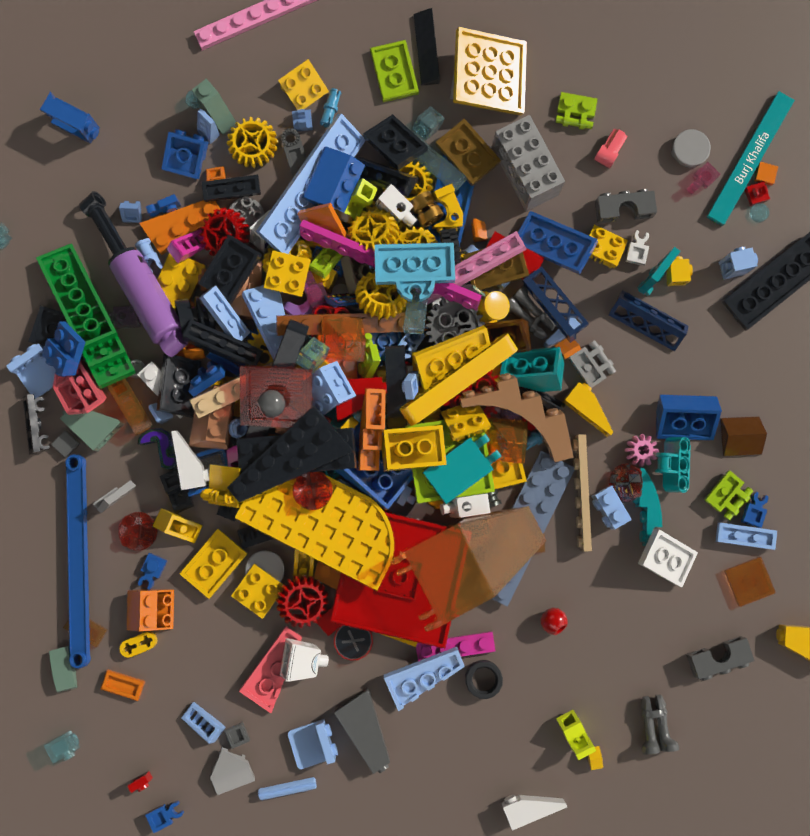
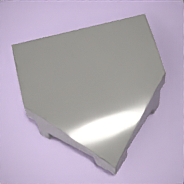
M130 480L119 489L116 487L94 502L93 505L102 513L129 494L136 485Z
M222 747L210 775L217 795L255 781L254 773L248 760H245V755L228 752V749Z

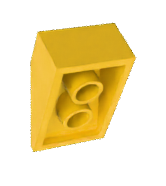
M443 425L383 430L382 458L384 472L447 465Z

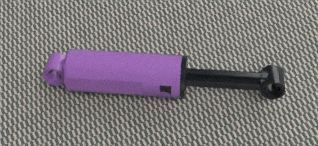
M92 191L79 203V207L86 216L93 219L110 248L113 256L109 259L108 266L153 343L160 344L161 349L166 355L173 357L188 344L182 340L180 319L140 250L136 247L127 248L105 211V199L98 192Z

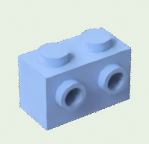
M736 248L733 250L734 252L729 253L719 261L723 280L746 275L757 267L758 257L754 253L753 248Z
M608 486L591 496L593 498L592 503L597 511L600 510L603 516L602 520L607 528L617 529L632 520L613 486Z

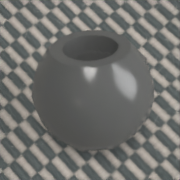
M276 390L264 391L257 400L259 408L266 417H277L285 409L284 396Z

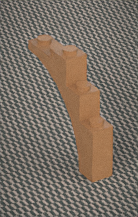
M510 373L501 374L499 378L494 379L496 387L489 385L482 387L481 391L474 392V390L463 392V395L458 396L462 408L476 405L496 406L508 409L524 417L540 432L547 445L550 457L554 462L574 458L565 414L557 408L549 409L544 413L541 396L537 392L527 391L521 396L517 378Z

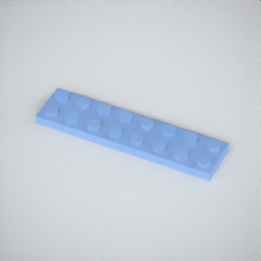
M337 114L256 231L277 252L289 254L300 238L301 220L297 213L300 210L315 207L302 198L324 147L327 146L355 157L366 141L343 114Z

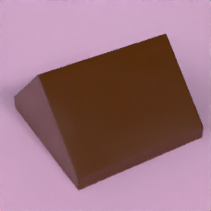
M516 319L484 325L487 328L490 343L501 335L508 333L518 348L515 353L531 351L528 321Z
M760 417L720 418L723 456L762 455L767 432Z

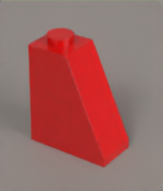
M382 377L347 379L356 396L336 406L337 422H342L362 411L366 388L386 390L387 394L386 382H382Z

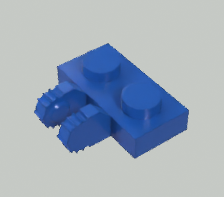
M211 360L207 364V370L204 367L198 369L199 375L195 376L190 382L189 392L193 397L225 377L226 367L222 363L216 365Z

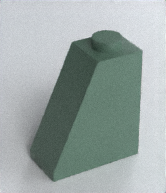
M207 78L192 89L199 108L203 109L214 120L217 129L222 135L236 125V121L225 102Z
M64 410L63 416L60 418L92 450L97 452L125 425L123 421L94 411L86 414L68 415Z

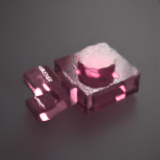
M707 162L693 175L696 181L689 186L687 191L692 195L701 186L707 189L721 174Z
M311 271L308 272L306 282L309 288L304 289L311 308H314L317 305L326 303L324 295H327L322 282L316 284Z

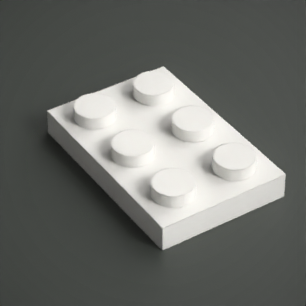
M654 528L638 564L669 582L683 587L698 552L663 531Z

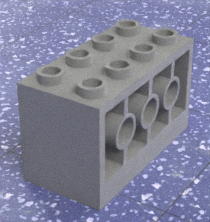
M528 115L497 130L494 135L492 149L500 158V164L525 212L559 196L565 180L531 116Z

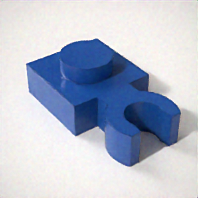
M173 194L158 200L156 204L146 206V210L150 217H154L161 212L169 213L181 207V204L176 195Z
M754 492L751 496L753 503L746 504L741 522L762 528L767 509L762 507L768 502V496L764 495L762 500L759 501V492Z
M148 553L141 568L145 575L138 580V585L141 586L143 581L147 580L149 582L147 589H152L154 586L153 578L159 579L168 560Z
M179 801L173 802L169 809L164 804L145 815L153 833L173 823L172 817L179 818L183 815V810L180 812H175L174 807L179 805Z

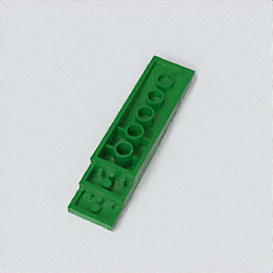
M72 243L36 257L68 325L85 341L82 354L99 389L136 374L126 350Z

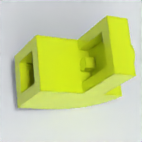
M365 179L358 180L344 213L351 216L354 220L355 216L360 217L363 208L372 204L378 188Z
M574 710L556 718L578 760L596 751Z

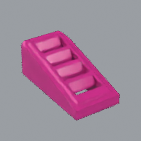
M201 229L170 242L167 250L177 263L184 261L205 248L206 244L201 243L204 237L199 235L203 233Z

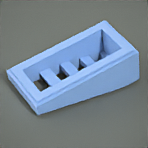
M199 109L197 114V132L205 137V141H209L208 144H211L220 136L214 120L203 109Z
M570 318L569 324L573 329L580 325L575 318ZM558 329L543 346L545 348L550 347L566 337Z
M195 702L190 705L181 717L208 744L214 743L226 728L220 721ZM197 711V715L191 720L190 717ZM201 716H202L203 719H202V721H201V722L199 723V725H198L197 722H198V720H199V719L201 718ZM207 722H209L210 724L204 730L203 727Z

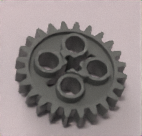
M441 300L439 301L440 305L434 304V310L428 311L431 317H425V320L429 324L423 325V327L428 329V332L424 333V335L430 337L426 343L432 342L433 345L444 341L445 335L451 339L463 334V332L466 333L481 327L485 322L479 321L483 315L477 316L478 308L477 310L467 309L455 301L446 300L445 302ZM459 313L464 315V322L459 320ZM441 316L446 318V326L441 323ZM470 325V328L439 333L440 329Z

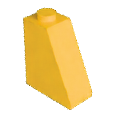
M779 624V629L776 632L778 644L810 661V627Z

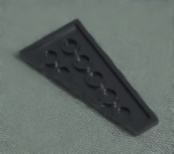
M313 406L237 477L227 489L241 503L355 451L322 413Z

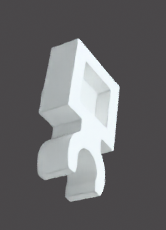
M637 230L633 235L635 243L630 242L625 262L644 266L649 246L644 245V243L648 240L649 233L646 232L644 239H641L638 236L639 231Z

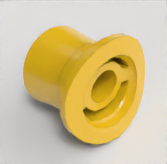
M482 291L485 297L480 300L476 313L477 316L483 315L479 321L487 324L505 318L510 308L509 300L505 294L499 291L491 293Z

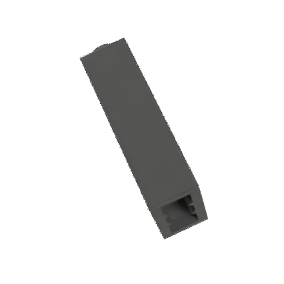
M366 688L335 709L334 714L372 773L374 774L377 771L382 773L389 767L390 757L370 690Z

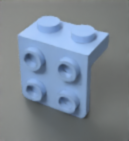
M40 344L31 345L27 348V352L15 356L10 360L11 363L6 365L11 373L18 375L28 392L34 394V398L42 396L53 388L55 368L45 363L46 359L42 355L44 346Z
M325 719L292 729L288 732V738L299 769L325 761L327 765L335 762L338 751L336 744H332L330 738L332 731L330 725L326 724Z

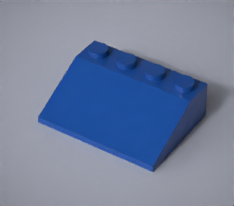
M360 419L354 428L357 468L335 471L357 491L373 499L383 511L388 510L413 479L412 470L384 472L382 450L379 453V471L358 470Z

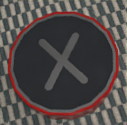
M341 625L338 628L334 637V646L338 654L348 660H359L365 657L373 644L371 631Z

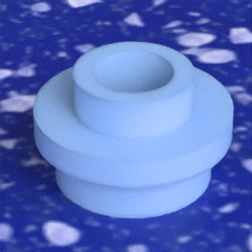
M233 419L229 424L230 435L234 438L244 436L247 433V424L242 419Z

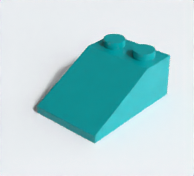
M561 348L532 349L531 351L514 353L502 362L500 375L505 373L514 375L520 387L540 392L561 391L564 371Z

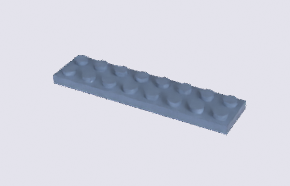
M540 451L526 479L527 482L524 483L472 589L508 607L574 472L573 466L563 461L554 462L549 454Z

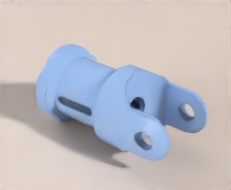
M149 238L135 243L134 246L140 250L149 267L155 261L160 269L163 268L157 253H154L150 245L151 240Z

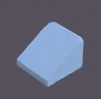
M157 403L148 406L157 423L163 424L173 418L171 413L156 411Z

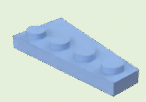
M262 285L243 291L242 296L274 360L283 336L276 335V315H285L280 292L266 289Z
M454 647L384 674V680L398 711L404 708V705L410 701H415L423 692L431 690L435 687V684L441 680H446L465 666L458 648Z

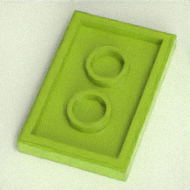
M406 40L370 48L383 102L419 94Z

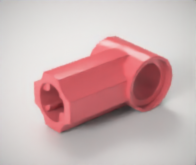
M613 129L594 160L610 169L619 155L620 148L628 137L625 135V132L620 129Z

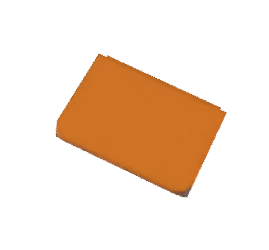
M224 166L206 169V181L226 179Z
M473 219L471 224L473 241H487L485 222Z

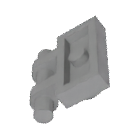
M595 340L589 344L593 351L589 353L586 347H583L568 358L584 382L591 388L607 378L603 373L604 370H607L610 375L616 372L613 367L614 363L611 359L608 360L603 352L604 349ZM597 356L603 365L599 367L593 357Z

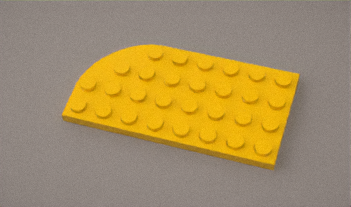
M310 472L311 483L326 479L315 485V490L317 488L316 496L330 497L331 495V498L322 501L314 500L316 509H306L305 500H301V502L300 500H295L296 496L301 497V499H313L311 485L302 487V478L300 477L287 481L242 503L235 519L376 591L378 590L392 562L394 537L385 512L369 496L321 472Z

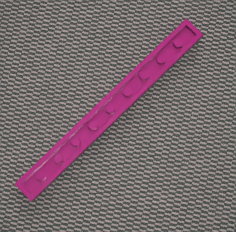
M302 220L300 236L305 240L319 243L324 248L333 249L340 255L349 256L357 262L366 263L375 269V251L371 248L366 250L364 245L359 246L360 243ZM435 283L432 293L441 295L448 301L462 304L467 309L477 310L482 296L454 283Z

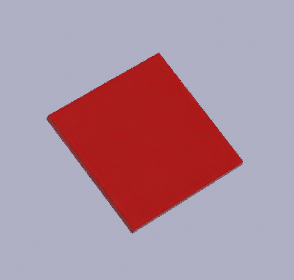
M385 512L393 532L394 553L392 562L378 590L376 591L341 573L329 622L445 649L471 532Z

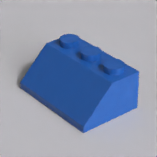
M327 146L324 147L302 198L314 206L331 203L334 209L345 212L365 165L352 155Z
M660 395L656 409V438L687 437L689 440H714L722 412L717 396Z

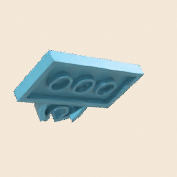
M454 243L374 245L376 285L395 284L399 295L409 302L413 300V295L410 291L414 288L421 291L419 301L422 302L431 296L435 283H455Z

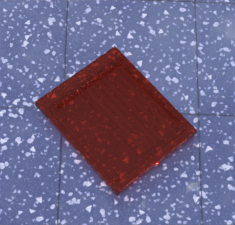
M240 366V426L291 428L312 408V369ZM267 390H276L285 399L284 411L274 418L266 417L257 404L259 396Z

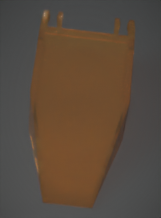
M529 506L464 517L400 551V554L390 562L392 565H396L407 558L410 565L399 569L396 573L399 576L411 569L413 570L432 608L421 614L419 619L425 620L434 613L437 617L434 619V622L424 627L426 631H431L494 598L546 542V539Z

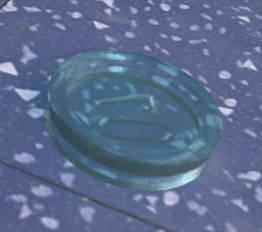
M757 203L750 209V217L755 222H763L769 217V208L763 203Z

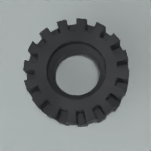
M456 228L440 230V243H454L455 263H460L461 254Z

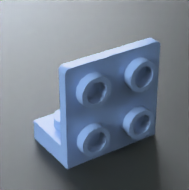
M337 361L317 369L301 383L303 384L301 386L303 392L308 397L312 407L315 406L323 416L337 405L356 396Z

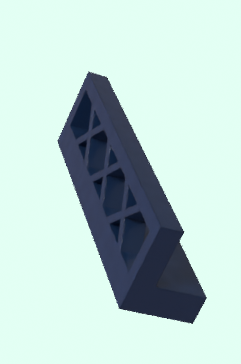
M542 266L523 279L529 294L570 343L576 339L577 333L589 325L588 321ZM542 274L545 278V285L536 284L533 279ZM546 289L555 290L557 292L556 299L548 298L546 296ZM558 303L567 304L569 307L568 313L559 312L557 310ZM570 318H578L582 324L573 329L569 324Z
M624 290L620 292L616 303L608 314L673 351H676L685 338L689 327ZM619 305L626 309V315H619L615 312ZM640 316L643 318L644 323L636 324L632 317ZM656 325L660 327L661 332L654 334L650 331L649 326ZM674 335L678 339L675 344L667 341L666 336Z

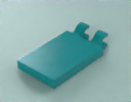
M674 247L656 266H653L649 271L647 279L642 281L637 287L638 291L643 295L646 293L649 296L654 290L653 286L658 281H661L666 270L681 251Z
M486 434L475 442L469 438L446 455L447 465L429 467L422 472L445 505L494 470L491 464L502 457L498 450L487 458L481 453L479 448L490 441Z

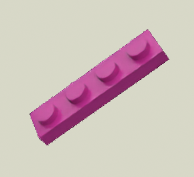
M493 632L449 637L445 649L417 643L418 661L454 647L458 648L461 657L495 652Z

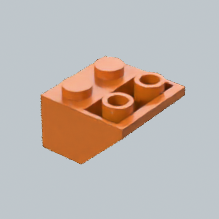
M173 589L128 590L127 630L140 632L173 629Z

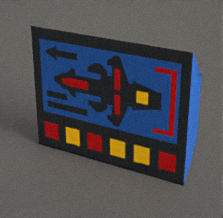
M355 294L324 295L327 304L334 308L336 306L359 304L356 303Z

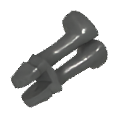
M523 285L512 296L513 298L509 299L510 308L508 313L528 321L530 332L543 340L547 337V334L538 326L540 322L551 331L555 328V324L531 300L527 287ZM516 301L522 303L536 318L533 320Z
M655 695L656 711H652L649 696L642 697L640 709H642L645 723V742L642 745V754H657L660 750L663 752L680 750L678 742L671 739L667 726L668 712L665 708L667 705L662 695ZM653 718H657L659 745L656 740Z

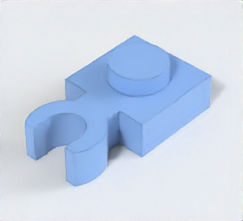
M412 371L402 381V391L405 392L406 399H414L418 393V386L421 385L418 371Z

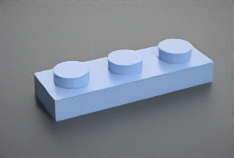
M217 286L211 287L200 297V300L226 335L242 341L250 334V331Z
M717 523L715 542L771 550L776 548V530Z

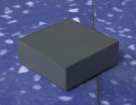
M64 430L51 445L67 458L80 443Z
M243 722L224 730L231 749L250 741Z

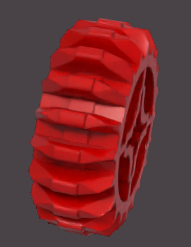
M215 209L214 214L208 213L209 219H203L205 225L200 226L201 229H204L203 233L199 234L204 237L201 243L206 244L204 249L206 251L210 250L209 254L211 256H216L227 238L220 231L226 232L227 235H231L243 243L249 242L246 239V235H250V232L246 231L249 225L243 224L246 219L240 217V213L234 212L233 209ZM221 220H223V222H221L220 226H219L218 228H215L216 225H217Z
M302 574L301 580H299L296 575L294 576L295 581L292 582L290 579H287L288 585H281L284 591L277 592L280 598L276 599V603L279 604L276 609L281 611L279 616L285 618V623L291 622L293 627L298 623L300 628L306 623L310 627V621L313 620L314 623H317L316 618L318 616L323 618L321 611H327L324 605L329 603V600L326 599L328 593L324 591L325 586L323 584L320 585L319 579L314 580L313 576H309L307 579L306 575ZM302 588H311L315 590L316 593H304ZM295 591V596L289 599L290 595ZM301 595H302L303 598H304V600H303V606L300 604V603H301V599H302ZM312 604H315L314 607L309 611L310 606ZM289 609H300L302 614H293Z

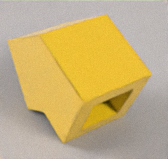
M599 746L595 747V752L588 755V763L591 770L603 768V759Z

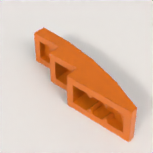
M365 389L358 451V470L379 471L382 430H385L386 390Z

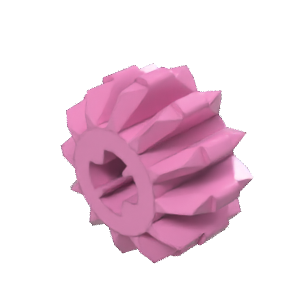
M640 434L639 438L637 436L632 437L633 442L627 441V445L631 448H626L625 452H630L631 455H628L626 458H634L632 461L633 465L639 463V467H643L645 463L651 465V460L657 459L653 453H658L659 450L653 449V446L657 445V443H650L651 436L645 439L644 434ZM644 447L643 451H645V453L640 454L639 452L641 450H638V448Z

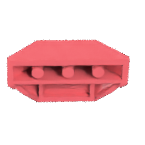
M80 359L76 375L66 377L54 375L53 389L68 415L89 413L107 398L103 390L99 389L89 367L82 359Z

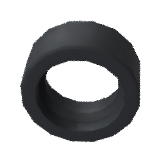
M479 660L473 662L468 667L465 673V682L473 696L479 699H489L500 692L503 685V677L500 669L493 662ZM488 668L494 673L495 684L490 690L480 691L473 685L472 677L476 670Z

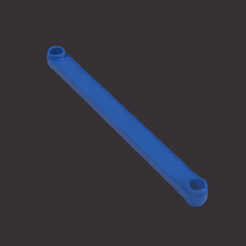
M73 454L67 457L65 462L67 485L69 662L72 667L79 669L86 667L91 660L86 490L87 463L83 456ZM76 459L78 460L77 467L74 466V461ZM79 655L82 657V663L78 661Z

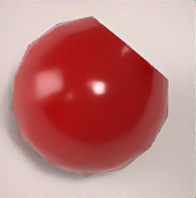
M552 607L547 609L540 619L543 630L551 635H558L568 625L565 612L559 608Z

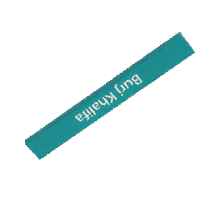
M780 91L777 92L709 211L708 219L721 226L725 225L793 105L794 99Z

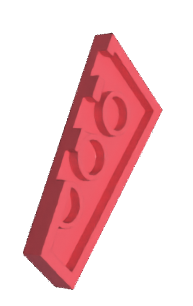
M288 626L284 627L239 689V692L269 713L273 711L284 682V678L280 675L285 640L286 638L298 641L302 639L301 635Z

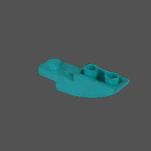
M638 468L636 471L640 474L641 483H634L636 484V492H633V503H635V507H643V511L640 512V522L643 523V527L640 531L639 539L642 542V546H646L655 527H662V512L659 497L650 476L644 468Z

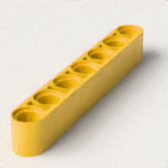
M505 333L490 343L489 347L473 358L467 359L460 367L453 369L444 378L435 382L431 387L403 405L400 411L410 426L423 420L513 355L518 348L509 334Z

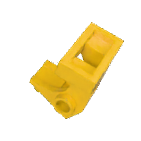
M449 184L432 193L435 202L442 204L447 213L444 221L432 227V229H437V232L445 228H456L457 230V228H461L463 225V212L454 193L453 184Z

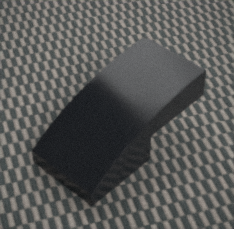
M178 469L160 476L164 490L169 496L176 514L194 507L191 497L188 496V489L181 490Z

